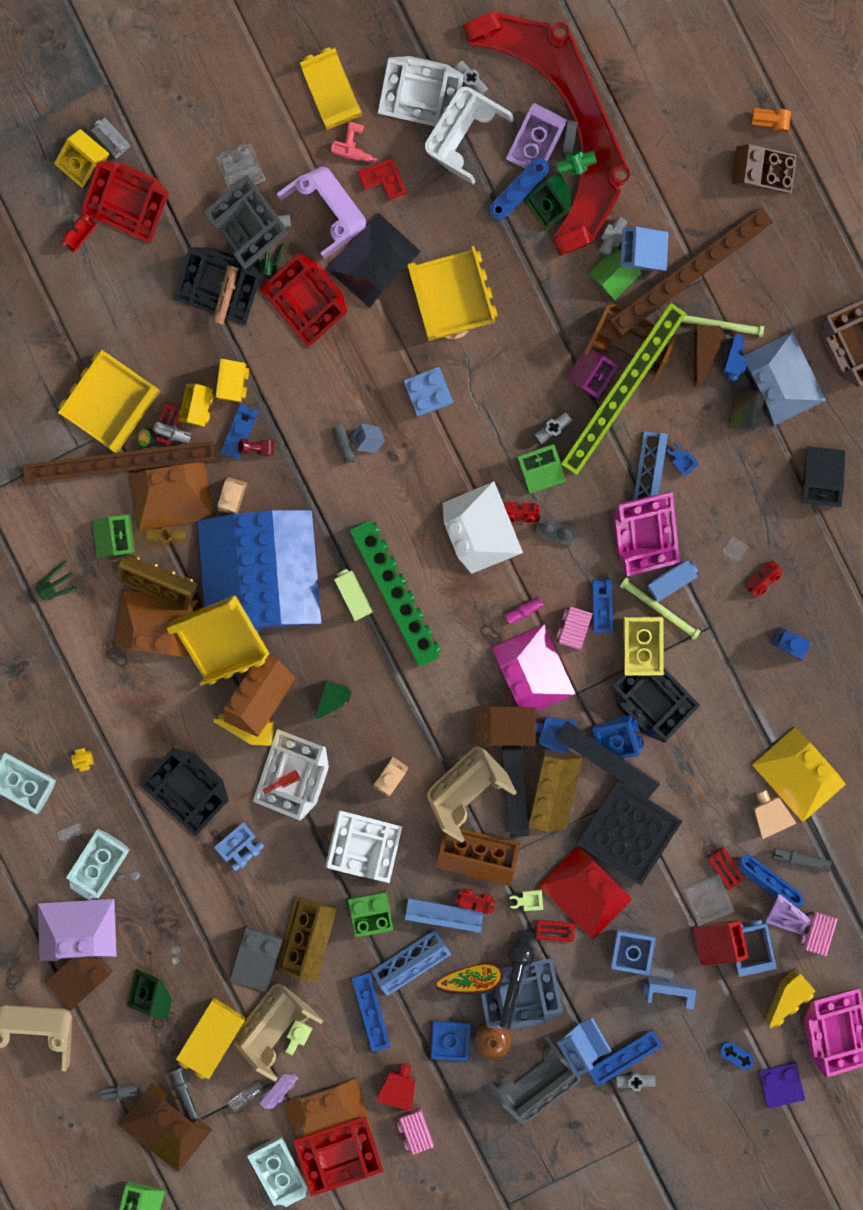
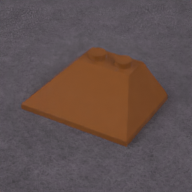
M205 462L158 468L129 475L139 531L214 518Z
M123 589L115 646L139 651L191 657L178 634L170 635L166 628L174 619L196 611L199 600L192 599L188 610H185L147 593Z
M356 1077L340 1082L336 1087L303 1098L298 1096L283 1101L296 1140L364 1116L367 1118L371 1133L374 1132Z

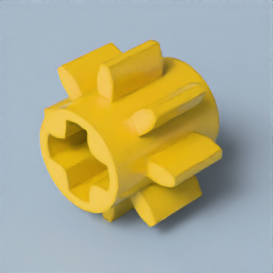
M85 748L75 750L76 754L71 755L74 769L79 768L80 772L90 770L89 765H94L91 751H86Z

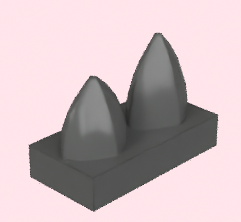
M540 516L534 534L571 547L577 528Z

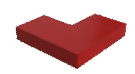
M393 158L357 172L364 190L383 184L389 201L407 194Z

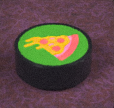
M150 428L141 429L137 436L139 445L141 447H152L156 441L155 432Z

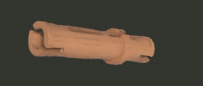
M227 265L224 280L220 284L222 288L212 319L213 322L224 325L232 291L236 288L234 284L239 271L236 267Z

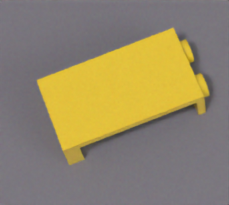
M326 48L320 51V54L317 56L309 55L302 59L303 61L300 62L301 69L326 130L362 116L335 48Z
M213 998L176 1059L179 1061L178 1064L185 1069L191 1068L195 1071V1075L201 1079H209L243 1025L246 1017Z

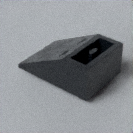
M807 446L800 503L836 508L842 506L845 450Z

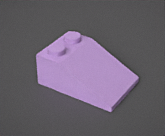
M533 103L506 159L524 169L538 158L548 162L568 120ZM537 165L536 170L538 172L542 171L543 166Z

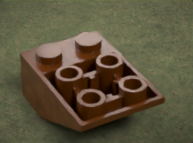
M751 144L736 146L732 184L746 188L792 193L797 155Z

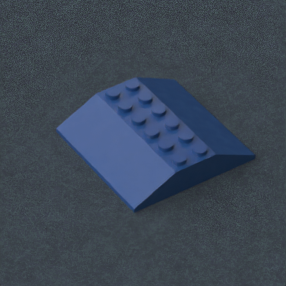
M270 510L237 513L198 521L204 607L235 595L255 630L321 624L312 510Z

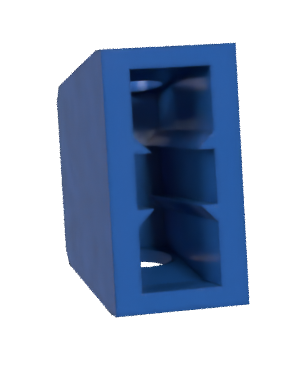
M778 627L770 643L802 661L811 646L810 641L781 627Z
M545 716L543 724L536 722V734L540 735L538 743L553 751L568 753L569 747L556 739L555 735L566 721L576 726L577 721Z

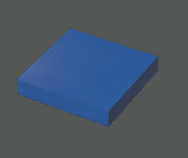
M433 1020L431 1059L469 1062L471 1022Z

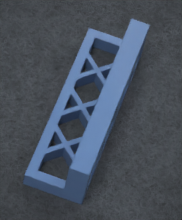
M644 431L633 500H637L638 496L644 491L648 497L659 494L668 434ZM647 436L658 438L657 446L652 450L646 444ZM651 454L655 459V463L648 469L643 461L647 455ZM648 473L652 478V482L645 488L640 481L641 477Z
M408 898L405 920L475 932H481L483 913L477 912L475 909Z
M435 929L373 969L372 973L380 988L388 996L452 954ZM436 937L438 943L429 947V941ZM421 949L417 957H411L413 951ZM399 960H405L403 966L400 968L395 967ZM384 970H389L388 975L380 979L378 974Z

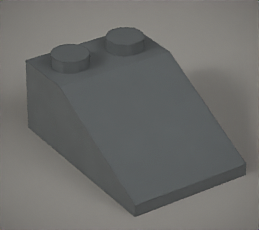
M247 926L230 981L267 992L284 937Z

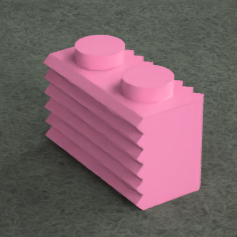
M571 606L569 610L565 609L562 617L565 623L563 628L559 627L556 636L559 639L558 643L581 650L592 613Z
M813 911L812 915H808L807 933H803L801 938L802 948L827 956L837 918Z
M421 1108L399 1116L397 1126L400 1133L404 1132L406 1139L403 1142L407 1151L410 1150L411 1154L414 1155L434 1147Z

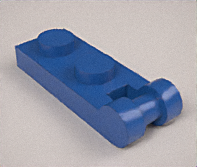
M243 403L239 405L221 453L239 460L241 454L238 452V442L240 439H248L259 410L247 408ZM243 414L249 416L248 422L241 420Z
M592 579L594 633L613 632L612 579H606V581ZM606 588V594H599V589Z

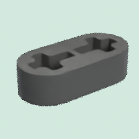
M568 120L562 156L573 152L577 121Z

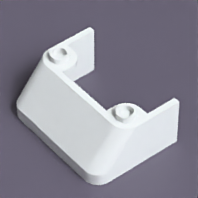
M462 87L456 92L427 139L425 149L431 157L449 171L474 185L473 175L461 169L464 160L455 151L474 119L487 123L492 120L495 114H498L512 123L514 120L513 115L507 109L469 87Z

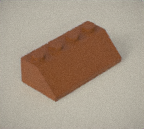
M268 655L264 664L259 667H251L225 706L224 722L259 737L295 682L296 677L279 659Z
M459 828L465 839L463 842H460L444 832L436 868L507 886L511 885L520 843Z

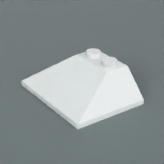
M416 57L388 58L378 114L436 126L456 92L462 88L464 74L447 64Z
M495 482L443 503L445 527L458 559L471 574L523 553Z
M277 729L253 802L297 820H302L317 804L329 768L326 747Z
M338 810L325 868L390 883L402 827Z

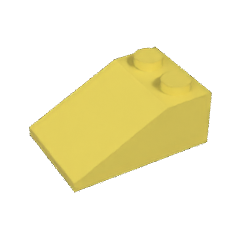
M623 617L625 675H664L663 617Z

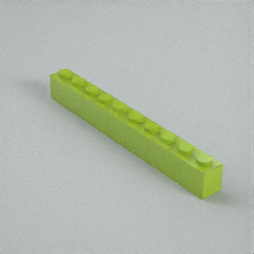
M672 303L668 305L561 464L578 475L687 313Z

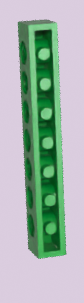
M369 520L351 529L350 532L419 667L439 658V653L442 651L437 641L433 643L430 637L433 633L429 625L423 624L421 619L424 618V615L419 607L415 608L413 604L415 598L411 590L407 592L404 586L407 582L403 574L398 575L395 569L398 564L393 556L389 557L387 553L389 547L385 539H380L378 533L381 531L377 523H372ZM368 536H374L376 539V544L373 547H368L365 544V539ZM377 553H382L385 556V561L382 564H377L374 561V556ZM391 570L394 577L391 581L383 579L384 571ZM394 587L401 588L402 596L400 598L392 596L391 591ZM403 604H408L411 607L409 615L401 614L400 607ZM412 621L419 623L420 629L418 632H411L409 630V624ZM424 638L428 641L429 645L426 649L418 647L417 642L419 639Z

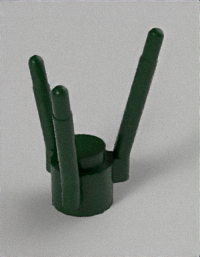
M281 243L274 263L273 260L269 259V250L265 252L264 259L260 261L259 257L256 260V269L262 275L273 276V271L277 272V265L285 246L284 243Z
M67 561L62 562L45 579L39 582L40 585L35 587L42 600L47 598L51 600L57 596L77 590L76 587L53 593L56 591V585L73 575V572H70L53 583L49 581L67 564Z

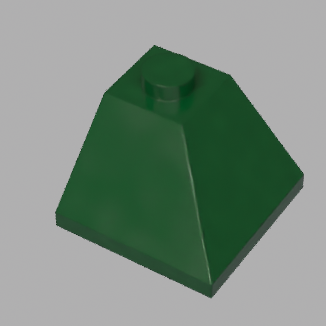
M560 173L544 181L524 199L545 231L571 211V189Z
M327 680L315 718L320 719L344 706L345 702L349 703L352 691H349L350 686Z
M136 969L127 1006L149 1017L168 1018L172 998L163 980Z

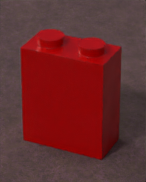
M741 920L704 923L693 927L701 965L737 963L749 958Z

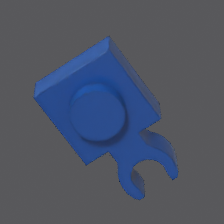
M674 442L676 451L671 452L669 448L666 451L676 458L672 463L685 477L699 463L688 450L682 453L679 445Z

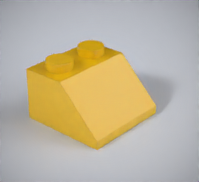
M80 129L67 139L54 164L80 187L84 188L92 179L98 161H106L109 153Z
M226 359L220 360L216 391L217 399L242 403V398L246 399L247 387H244L245 379L248 380L249 368H246L247 365L245 363Z
M186 384L178 421L205 427V423H208L210 412H208L209 404L211 405L214 399L213 389L198 384Z

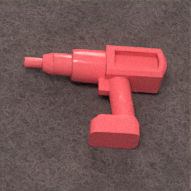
M349 121L345 143L334 140L330 147L331 154L358 161L377 162V158H373L370 154L364 153L363 150L355 148L356 143L353 142L354 132L362 133L364 126Z

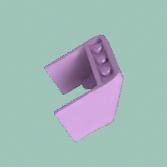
M318 167L301 175L277 193L278 198L282 201L296 189L302 194H310L317 189L339 220L332 225L330 230L336 242L320 253L323 259H326L353 239L366 227L365 217L326 167Z

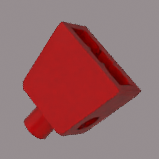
M401 1062L398 1072L394 1070L389 1071L377 1094L376 1101L411 1112L416 1078L409 1076L412 1067L410 1064Z

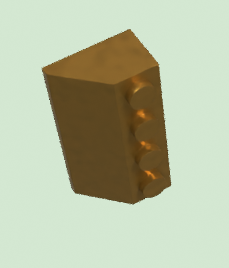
M126 554L118 566L116 581L188 610L197 589V583L194 580L180 577L171 570H163L154 563L144 562L135 555L130 556Z
M545 749L529 818V828L547 832L567 829L583 759L582 756Z
M295 897L276 970L300 981L317 983L337 908L303 897Z

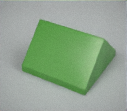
M614 247L610 256L605 255L588 273L614 301L642 274L639 269L621 267V251Z

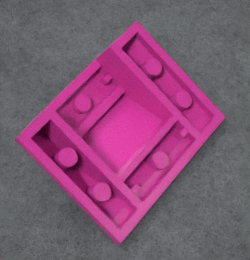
M672 491L617 505L613 514L616 551L626 576L680 563Z
M541 625L492 647L518 706L536 707L537 712L575 695L545 625Z
M860 988L812 1001L804 1017L810 1057L825 1077H830L863 1067V1002Z

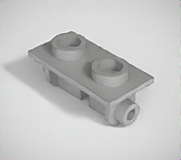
M103 118L101 121L98 120L94 124L95 127L91 130L116 158L121 156L131 146L106 118Z

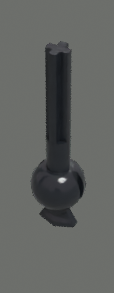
M526 930L517 931L519 942L514 943L508 953L513 968L499 1026L504 1029H511L524 967L529 966L534 960V950L529 944L536 934Z

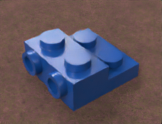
M735 334L731 339L721 372L722 375H725V379L730 381L738 380V376L744 373L747 362H744L745 357L740 356L745 342L742 341L743 336Z
M631 715L613 718L612 722L594 725L592 728L596 741L622 758L640 756L642 748H644V740L642 736L638 737L637 734L639 729L638 722L633 720Z

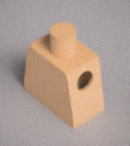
M230 477L225 480L217 506L218 512L227 515L239 512L247 482Z
M392 757L372 787L389 797L409 767Z
M767 790L756 794L760 804L754 806L753 811L761 838L764 839L796 824L779 797L776 796L770 799Z

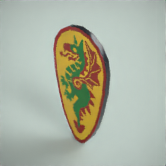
M482 963L459 969L443 976L435 982V987L442 992L450 994H485L499 987L502 983L503 974L497 965Z

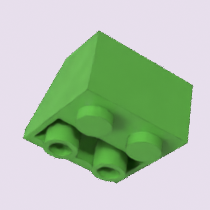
M554 444L517 457L529 494L566 482Z
M130 515L92 520L97 558L135 553Z
M387 890L349 897L348 902L355 938L393 931Z
M128 1180L119 1210H160L165 1190Z

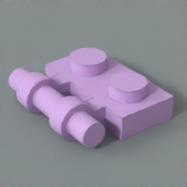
M294 1073L292 1075H280L278 1080L274 1082V1087L264 1093L262 1096L263 1100L259 1104L265 1109H272L277 1103H281L287 1091L292 1090L295 1086L294 1083L298 1077Z

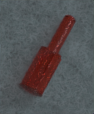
M294 770L278 778V782L264 788L262 791L264 794H267L281 786L285 788L301 780L300 775Z

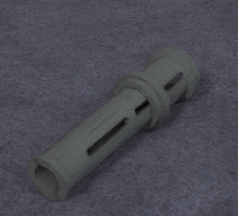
M178 1066L169 1070L168 1075H171L174 1083L173 1089L180 1096L187 1119L194 1123L197 1118L200 1120L201 1118L190 1093V1082L187 1081L183 1071L185 1068Z

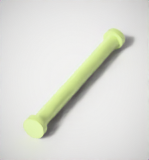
M687 315L682 320V323L701 326H721V329L756 334L758 337H763L764 326L761 325L760 327Z
M625 578L619 586L622 589H627L692 636L691 639L695 640L701 632L698 629L692 628L631 584L628 578Z

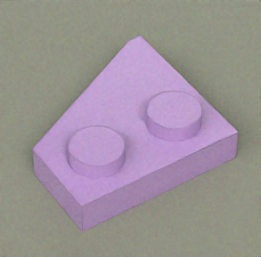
M779 894L766 918V923L800 935L803 934L809 921L808 916Z

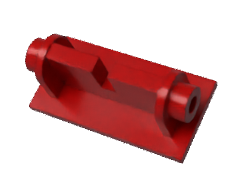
M86 213L80 215L73 224L77 230L73 231L70 228L62 237L61 243L71 252L75 253L89 234L94 231L98 223Z
M505 502L504 507L510 522H539V505H536V503H522V509H518V502Z
M773 560L767 562L759 570L763 575L762 578L755 574L746 583L745 588L753 594L754 598L762 596L772 582L775 583L780 579L783 571Z
M468 888L458 890L461 897L457 896L455 903L459 907L472 909L473 903H476L475 911L486 915L488 913L492 914L494 907L491 906V903H496L492 899L493 896L482 893L481 896L476 895L474 890Z

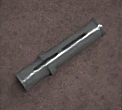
M774 848L773 860L788 862L792 866L796 864L826 872L830 871L831 860L800 854L795 850L787 851Z

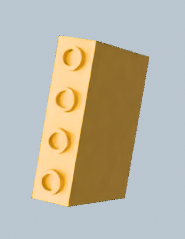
M472 246V250L415 265V263L407 264L428 341L495 323V317L498 316L495 305L491 306L490 299L493 298L490 287L486 288L484 281L487 280L485 269L480 268L479 263L482 262L480 251L475 250L474 246Z
M101 350L100 353L97 351L91 359L92 365L89 368L86 367L81 373L80 377L82 379L80 382L72 386L69 391L71 393L69 398L61 402L58 407L60 409L58 413L103 443L113 452L118 453L161 390Z
M235 595L176 618L166 628L170 635L178 634L202 674L203 680L200 682V686L205 684L212 685L221 678H230L236 672L243 673L252 666L259 667L265 663V659L269 655L267 648Z

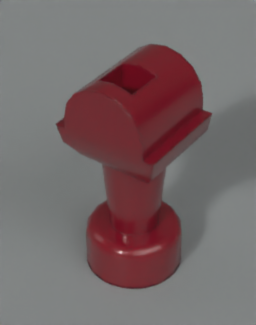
M240 439L238 442V452L240 454H248L249 451L257 452V455L274 456V440H261L256 443H250L248 439Z

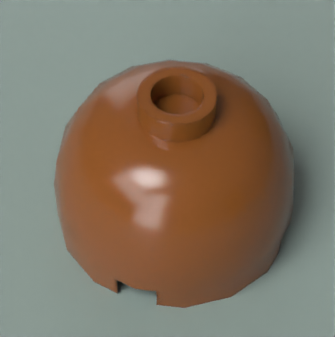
M486 1021L475 1030L474 1046L483 1057L498 1059L504 1056L510 1049L512 1041L509 1030L487 1028Z

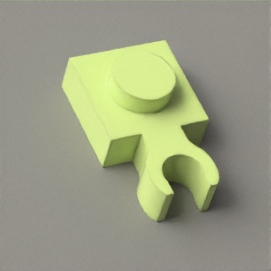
M542 890L522 891L523 897L510 896V899L517 900V904L510 905V908L515 909L524 905V911L543 910Z

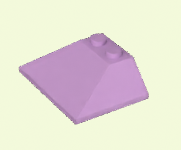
M115 899L38 904L40 961L79 957H117Z

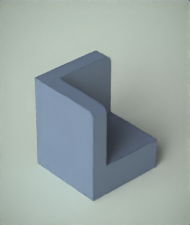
M361 423L351 435L356 450L376 453L385 442L378 426Z

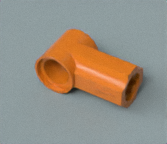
M754 108L751 125L788 132L791 111L785 109L767 110Z

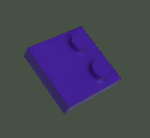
M796 1062L759 1070L768 1109L805 1100Z

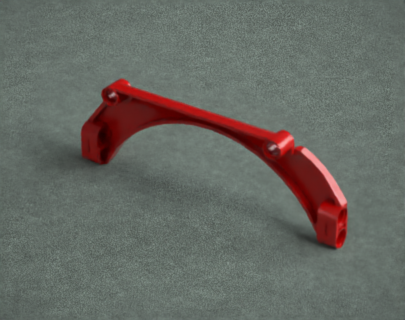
M496 11L465 23L462 27L470 45L509 54L537 70L557 90L566 103L573 120L577 121L580 150L582 154L593 151L597 163L586 166L587 170L580 173L578 190L571 211H569L565 221L552 239L560 256L593 243L621 194L620 186L628 182L630 170L568 25L559 22L552 28L550 23L527 20ZM563 29L566 34L563 37H558L555 31ZM616 172H625L626 178L624 180L617 179Z

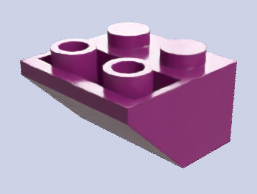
M585 347L565 379L597 400L619 365L590 349L588 355L584 354L587 348Z

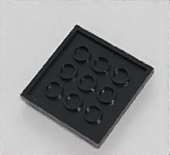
M617 780L576 844L639 885H642L683 821L625 783Z

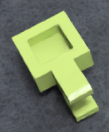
M295 1020L287 1035L291 1042L286 1053L293 1056L298 1044L304 1046L313 1028Z

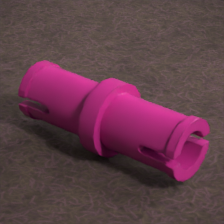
M537 596V598L524 605L523 603L520 604L519 608L505 614L509 624L512 625L524 617H530L529 614L543 608L544 605L539 596Z

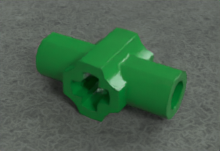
M581 150L571 152L566 155L567 159L556 162L560 174L571 172V175L583 173L587 170L586 166L597 163L593 151L582 154Z

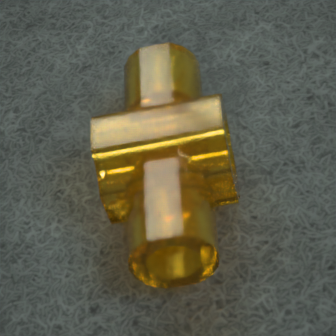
M171 527L147 529V541H162L164 544H171L172 541H186V529H171ZM165 530L171 533V538L168 537L167 541L166 538L162 537V533H165Z

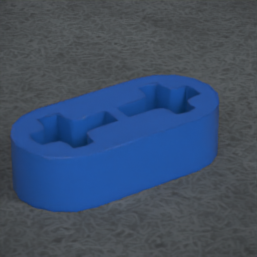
M726 1041L720 1046L722 1057L743 1070H748L753 1066L754 1058L745 1049L731 1041ZM732 1046L733 1052L736 1053L735 1056L731 1053L725 1055L726 1051L724 1048ZM740 1055L743 1058L749 1056L748 1060L750 1063L742 1065V1061L738 1056Z

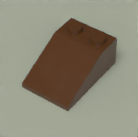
M696 326L694 329V387H698L702 383L720 345L724 342V330H721V326Z
M474 706L473 745L535 746L536 707Z
M71 958L45 984L72 1010L100 985L113 970L101 958Z

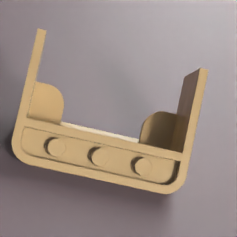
M479 746L471 749L431 786L427 793V798L442 831L460 842L465 840L459 829L467 819L465 807L491 784L494 788H503L513 795L517 793L507 772L486 750Z
M275 984L245 1020L233 1039V1044L257 1072L277 1081L278 1078L270 1070V1067L276 1060V1053L272 1049L294 1020L303 1023L311 1018L320 1024L323 1020L307 1003L281 984Z
M18 1005L0 1006V1048L5 1047L9 1043L10 1033L48 1036V1046L50 1049L56 1052H63L62 1071L68 1069L70 1066L72 1014L68 1009Z

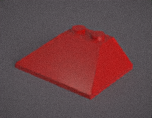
M98 161L81 213H86L92 218L147 243H151L169 192L157 178L124 163Z
M300 253L296 254L260 288L307 348L312 346L347 314L344 295L318 263Z
M579 845L538 885L592 940L633 900Z
M366 1116L293 1141L311 1197L384 1172Z

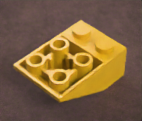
M220 714L213 719V722L250 745L270 746L273 743L274 721L269 720L259 737H256L224 722V714Z
M796 968L781 980L765 1019L771 1029L779 1027L784 1022L783 1018L788 1014L793 1015L798 1011V1006L801 1003H807L814 997L813 993L816 991Z

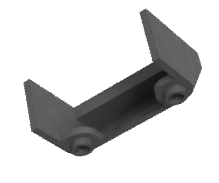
M548 1036L545 1039L550 1046L545 1048L542 1055L544 1062L517 1083L503 1081L496 1087L491 1081L487 1082L500 1104L522 1124L532 1120L581 1080V1076H575L560 1048Z

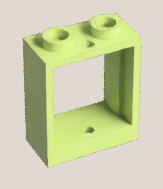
M346 569L338 573V578L334 580L354 620L356 621L372 613L373 610L354 572H349Z

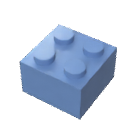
M440 367L404 380L418 418L453 405V400Z
M616 928L610 962L611 969L649 976L656 940L655 935Z

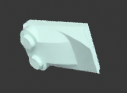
M7 753L0 755V794L38 814L50 796L56 780Z
M97 829L66 877L69 880L70 888L88 900L92 898L99 899L130 849L110 834Z
M282 1137L262 1144L247 1155L274 1206L283 1205L287 1207L306 1197L308 1186Z

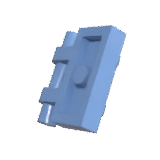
M243 822L214 848L226 862L233 857L236 862L231 867L237 871L241 867L244 868L253 856L259 855L260 850L265 846L261 841L253 845L251 841L256 835ZM246 846L249 851L241 857L238 852Z

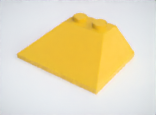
M796 727L752 764L802 822L846 785L833 767Z

